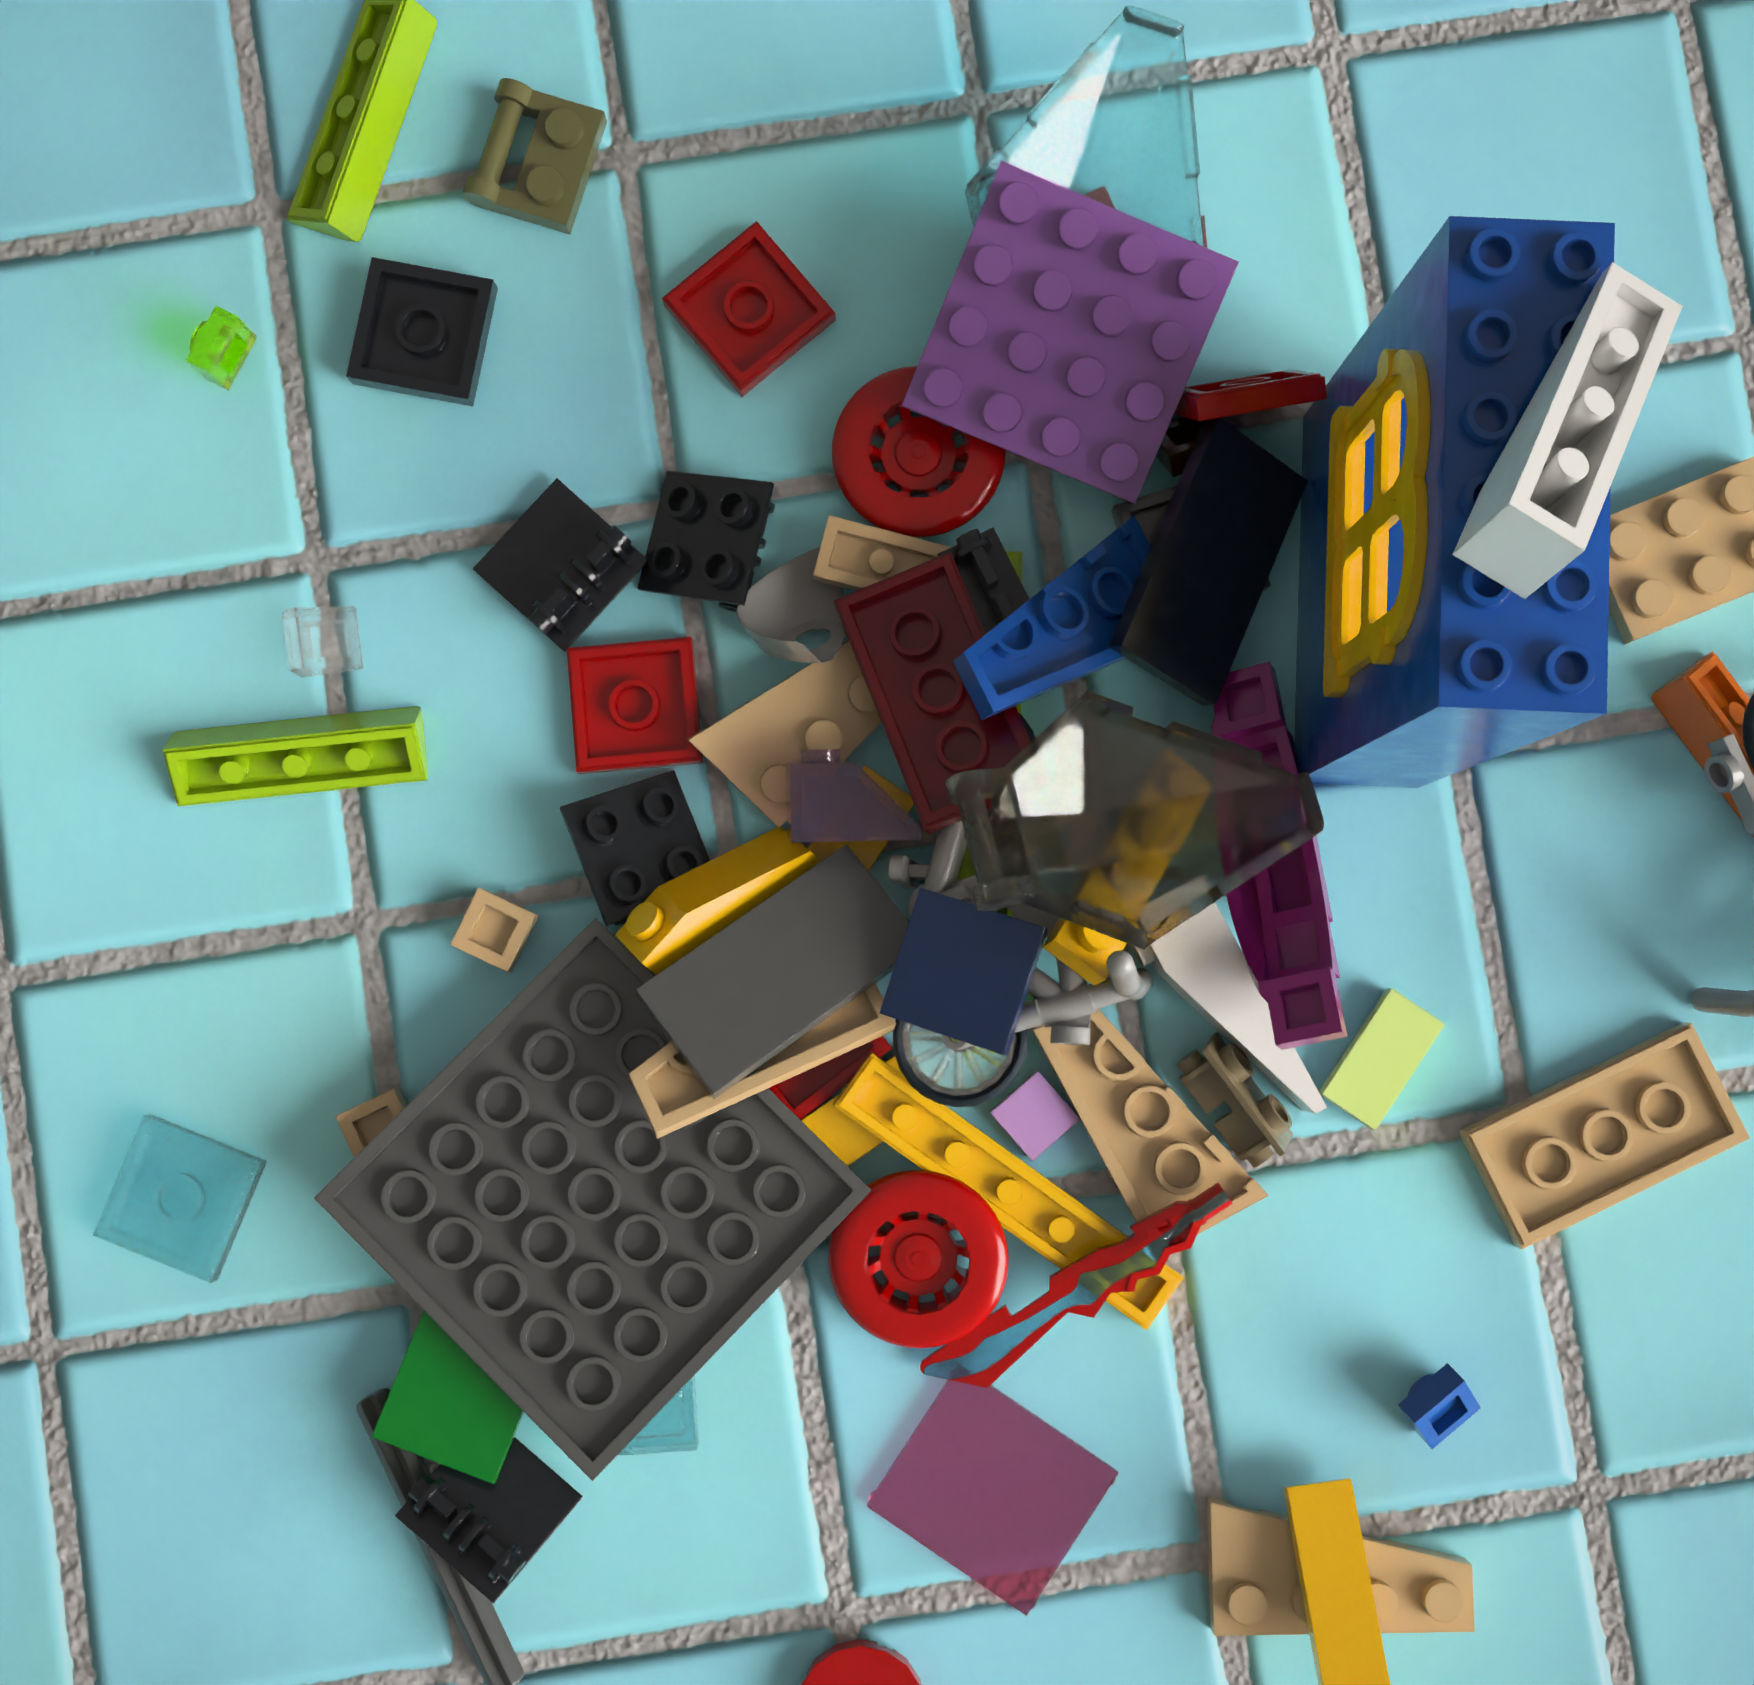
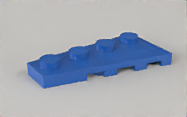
M1135 515L952 661L981 720L1126 659V657L1108 646L1151 548Z

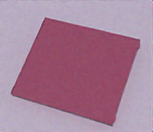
M958 1363L949 1372V1378L973 1372ZM947 1380L876 1490L870 1493L867 1507L1027 1616L1029 1611L1036 1606V1601L1109 1487L1114 1485L1118 1471L993 1385L984 1388Z

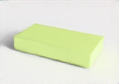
M1386 988L1320 1088V1095L1368 1128L1376 1130L1445 1024L1394 989Z

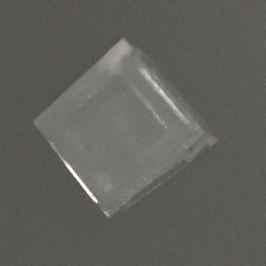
M354 606L282 609L287 662L291 672L300 677H309L363 669L357 614Z

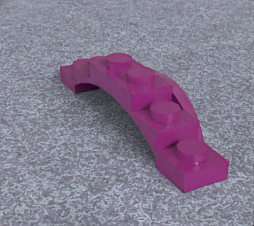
M1270 662L1229 672L1218 701L1213 706L1215 717L1211 724V752L1218 852L1234 928L1254 984L1259 994L1268 1003L1275 1045L1284 1050L1348 1037L1336 978H1340L1329 923L1333 921L1311 806L1309 800L1304 795L1293 736L1286 726L1276 670Z

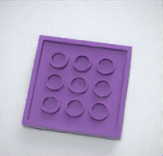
M1001 160L902 407L1135 504L1239 261Z

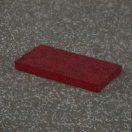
M951 551L833 601L927 835L1048 785L1016 706L981 720L952 662L986 634Z

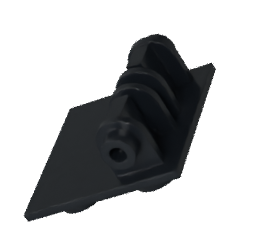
M667 471L645 555L648 561L642 568L637 589L644 592L719 602L718 606L732 612H737L738 605L745 606L748 590L751 587L754 576V567L761 565L762 559L757 556L758 549H764L766 545V540L762 537L768 515L773 513L775 505L770 502L774 483Z
M556 478L474 566L473 570L561 650L566 652V648H569L641 571L647 564L648 559L631 545V540L614 525L610 526Z
M674 770L563 805L559 808L606 927L612 924L615 926L625 924L633 909L643 903L658 886L710 861Z
M514 1437L495 1484L440 1464L430 1476L425 1474L413 1486L408 1494L411 1498L398 1511L395 1517L494 1604L583 1496Z

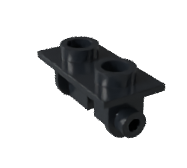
M994 527L980 533L979 529L971 530L956 539L957 545L937 554L938 557L951 551L985 634L1029 600Z

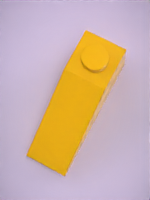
M777 827L658 886L643 903L633 909L627 922L618 930L615 936L645 967L657 975L797 879L818 857L782 827Z

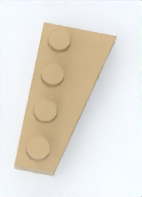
M847 640L842 643L833 660L824 663H811L804 666L782 682L749 700L727 716L702 729L687 740L774 825L780 828L879 726L881 720L850 642Z
M876 983L715 1099L711 1097L671 1042L629 1073L630 1081L656 1138L665 1136L893 1032L896 1026L894 1019L880 1014L884 999Z
M1097 1009V1013L1091 1014L1090 1045L1050 1043L1051 1027L1032 1030L1135 1223L1176 1201L1192 1200L1217 1182L1222 1186L1224 1190L1222 1193L1198 1209L1186 1214L1172 1229L1148 1245L1155 1257L1158 1256L1163 1244L1177 1235L1191 1220L1192 1216L1201 1213L1227 1194L1233 1204L1206 1221L1207 1223L1200 1227L1198 1234L1269 1196L1236 1162L1219 1140L1194 1116L1178 1095L1162 1081L1144 1061L1145 1059L1099 1009Z
M1206 1496L1210 1629L1213 1635L1309 1634L1288 1517L1262 1509L1255 1511L1234 1506L1228 1501ZM1362 1536L1381 1633L1475 1632L1472 1564L1464 1557L1388 1539L1381 1541Z

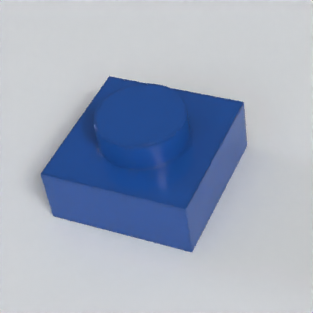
M1448 1363L1435 1374H1428L1417 1380L1410 1388L1408 1396L1398 1404L1416 1433L1431 1449L1435 1448L1481 1409L1466 1382Z

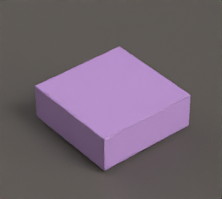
M1037 1070L989 1111L1031 1161H1034L1080 1120Z

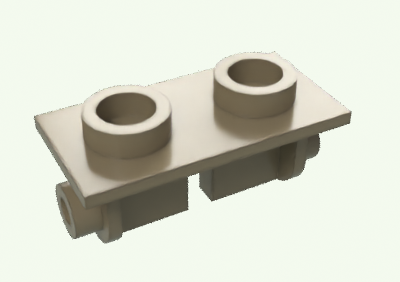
M1218 1032L1210 1037L1201 1051L1205 1056L1204 1058L1196 1049L1177 1062L1176 1065L1183 1073L1179 1077L1180 1081L1206 1114L1224 1102L1232 1110L1216 1120L1214 1126L1240 1161L1247 1159L1253 1168L1263 1164L1274 1154L1269 1147L1270 1144L1279 1156L1286 1153L1293 1136V1132L1290 1130L1292 1127L1291 1118L1282 1103L1272 1094L1265 1096L1251 1078L1253 1068L1246 1055L1236 1044L1231 1042L1227 1045Z

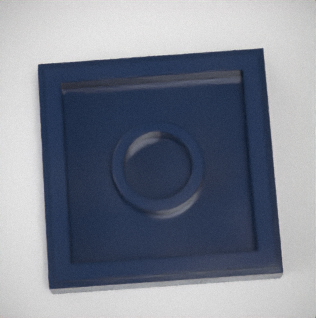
M920 887L880 1009V1014L1001 1055H1008L1048 929Z

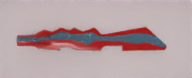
M1217 1182L1192 1200L1176 1201L1130 1225V1229L1134 1233L1122 1241L1098 1247L1050 1275L1049 1291L1015 1314L1011 1315L1005 1304L991 1313L982 1324L968 1335L943 1345L924 1358L920 1364L921 1372L929 1376L988 1388L1068 1312L1094 1318L1111 1293L1135 1291L1138 1279L1160 1274L1170 1254L1190 1249L1200 1227L1206 1224V1221L1232 1205L1233 1202L1220 1183Z

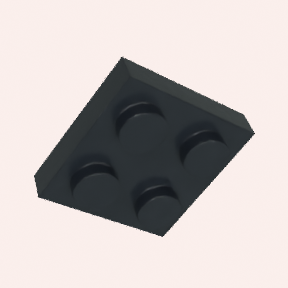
M371 257L346 374L348 380L354 385L474 406L498 291L494 280Z

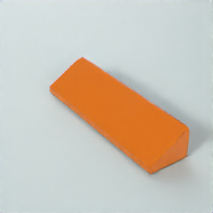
M1712 651L1654 692L1651 696L1652 702L1703 770L1706 760L1713 756L1708 744L1734 734L1754 776V768L1749 762L1744 747L1742 731L1744 712L1750 699ZM1730 792L1721 793L1742 821L1743 819Z

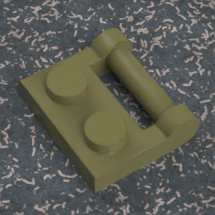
M502 78L499 81L494 96L498 107L476 173L467 177L462 197L480 208L571 234L607 124L605 113L599 109L532 90L520 81ZM521 115L537 119L514 190L500 187L499 182Z

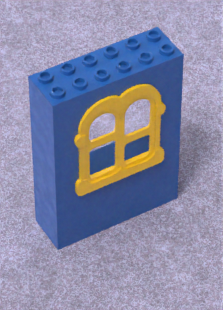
M1449 216L1327 383V399L1314 401L1303 416L1302 477L1308 483L1301 497L1294 746L1302 783L1419 788L1607 714L1611 486L1585 551L1526 599L1452 554L1477 497L1599 277L1612 262L1614 263L1615 223Z

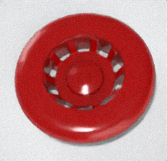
M917 366L894 369L873 378L850 398L843 408L834 430L832 464L835 477L843 495L850 505L867 521L881 529L911 537H927L955 530L969 522L984 509L995 494L1001 481L1006 450L949 426L944 427L928 417H911V410L902 407ZM898 415L901 421L890 428L886 422ZM960 434L964 445L956 448L953 438ZM876 435L884 439L881 449L872 445ZM956 462L966 463L962 472H953ZM872 463H881L884 472L876 473ZM945 483L950 485V487L944 490L943 492H939L937 490ZM893 484L901 491L898 493L890 489L888 485ZM925 494L927 497H911V495Z
M926 1170L901 1171L889 1174L868 1184L867 1186L871 1189V1192L832 1231L828 1251L829 1273L833 1288L843 1308L868 1333L897 1346L931 1348L946 1345L968 1335L991 1314L1002 1295L1007 1280L1008 1247L1003 1228L995 1212L980 1194L970 1186L951 1176ZM913 1211L918 1212V1215L908 1217L903 1216V1213ZM932 1213L938 1215L944 1220L939 1221L935 1218L930 1217L928 1214ZM889 1221L893 1225L887 1232L879 1229L885 1222ZM958 1230L964 1240H955L950 1231ZM880 1245V1255L870 1257L869 1246ZM957 1255L969 1258L967 1268L957 1265ZM879 1270H882L888 1279L884 1284H880L874 1275ZM952 1278L958 1285L948 1293L944 1286ZM899 1289L909 1294V1300L900 1299L892 1294L894 1290ZM931 1293L935 1295L936 1300L919 1302V1296Z

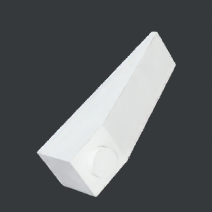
M1613 262L1602 272L1482 487L1452 555L1526 599L1585 551L1683 307L1682 305Z
M1203 879L1191 882L1147 906L1128 940V944L1140 965L1145 967L1151 963L1156 973L1230 1043L1236 1044L1248 1060L1300 1109L1314 1114L1326 1109L1327 1106L1295 1047L1281 1050L1275 1045L1268 1003L1259 994L1249 972L1243 952Z

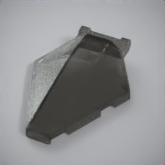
M1086 691L1004 768L959 772L949 777L945 783L950 802L959 807L977 880V885L972 888L978 911H996L1011 905L1026 904L1144 950L1322 832L1324 819L1312 780L1306 772L1297 775L1261 762L1262 752L1174 721L1166 728L1132 717V706ZM984 798H991L990 819Z

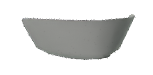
M820 547L810 550L768 573L750 587L745 606L738 605L737 607L738 621L760 649L771 657L803 663H824L833 660L841 648L846 632L833 601L843 597L842 588L813 580ZM823 629L830 632L829 639L814 649L809 650L805 645L795 641L800 635L809 631Z

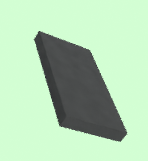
M846 844L637 988L636 996L711 1097L715 1099L891 973L894 969L909 921Z

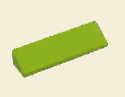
M364 0L288 212L287 220L291 223L346 241L359 242L362 239L437 28L436 18L415 0Z
M420 706L182 730L174 732L162 749L177 806L426 781L428 779L424 723Z

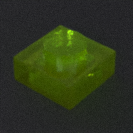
M215 306L209 319L201 322L193 332L189 345L190 354L186 361L206 380L229 391L257 336L238 316Z

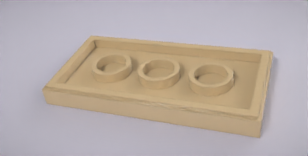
M1682 1022L1458 1131L1514 1246L1519 1249L1527 1248L1750 1139L1692 1023Z

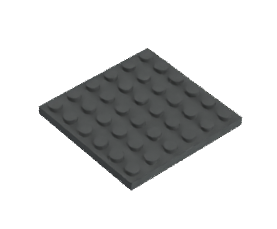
M597 918L314 1197L342 1228L592 1481L871 1192V1189L769 1088L657 1139L629 1077V1073L670 1043V1040L636 996V989L655 976Z

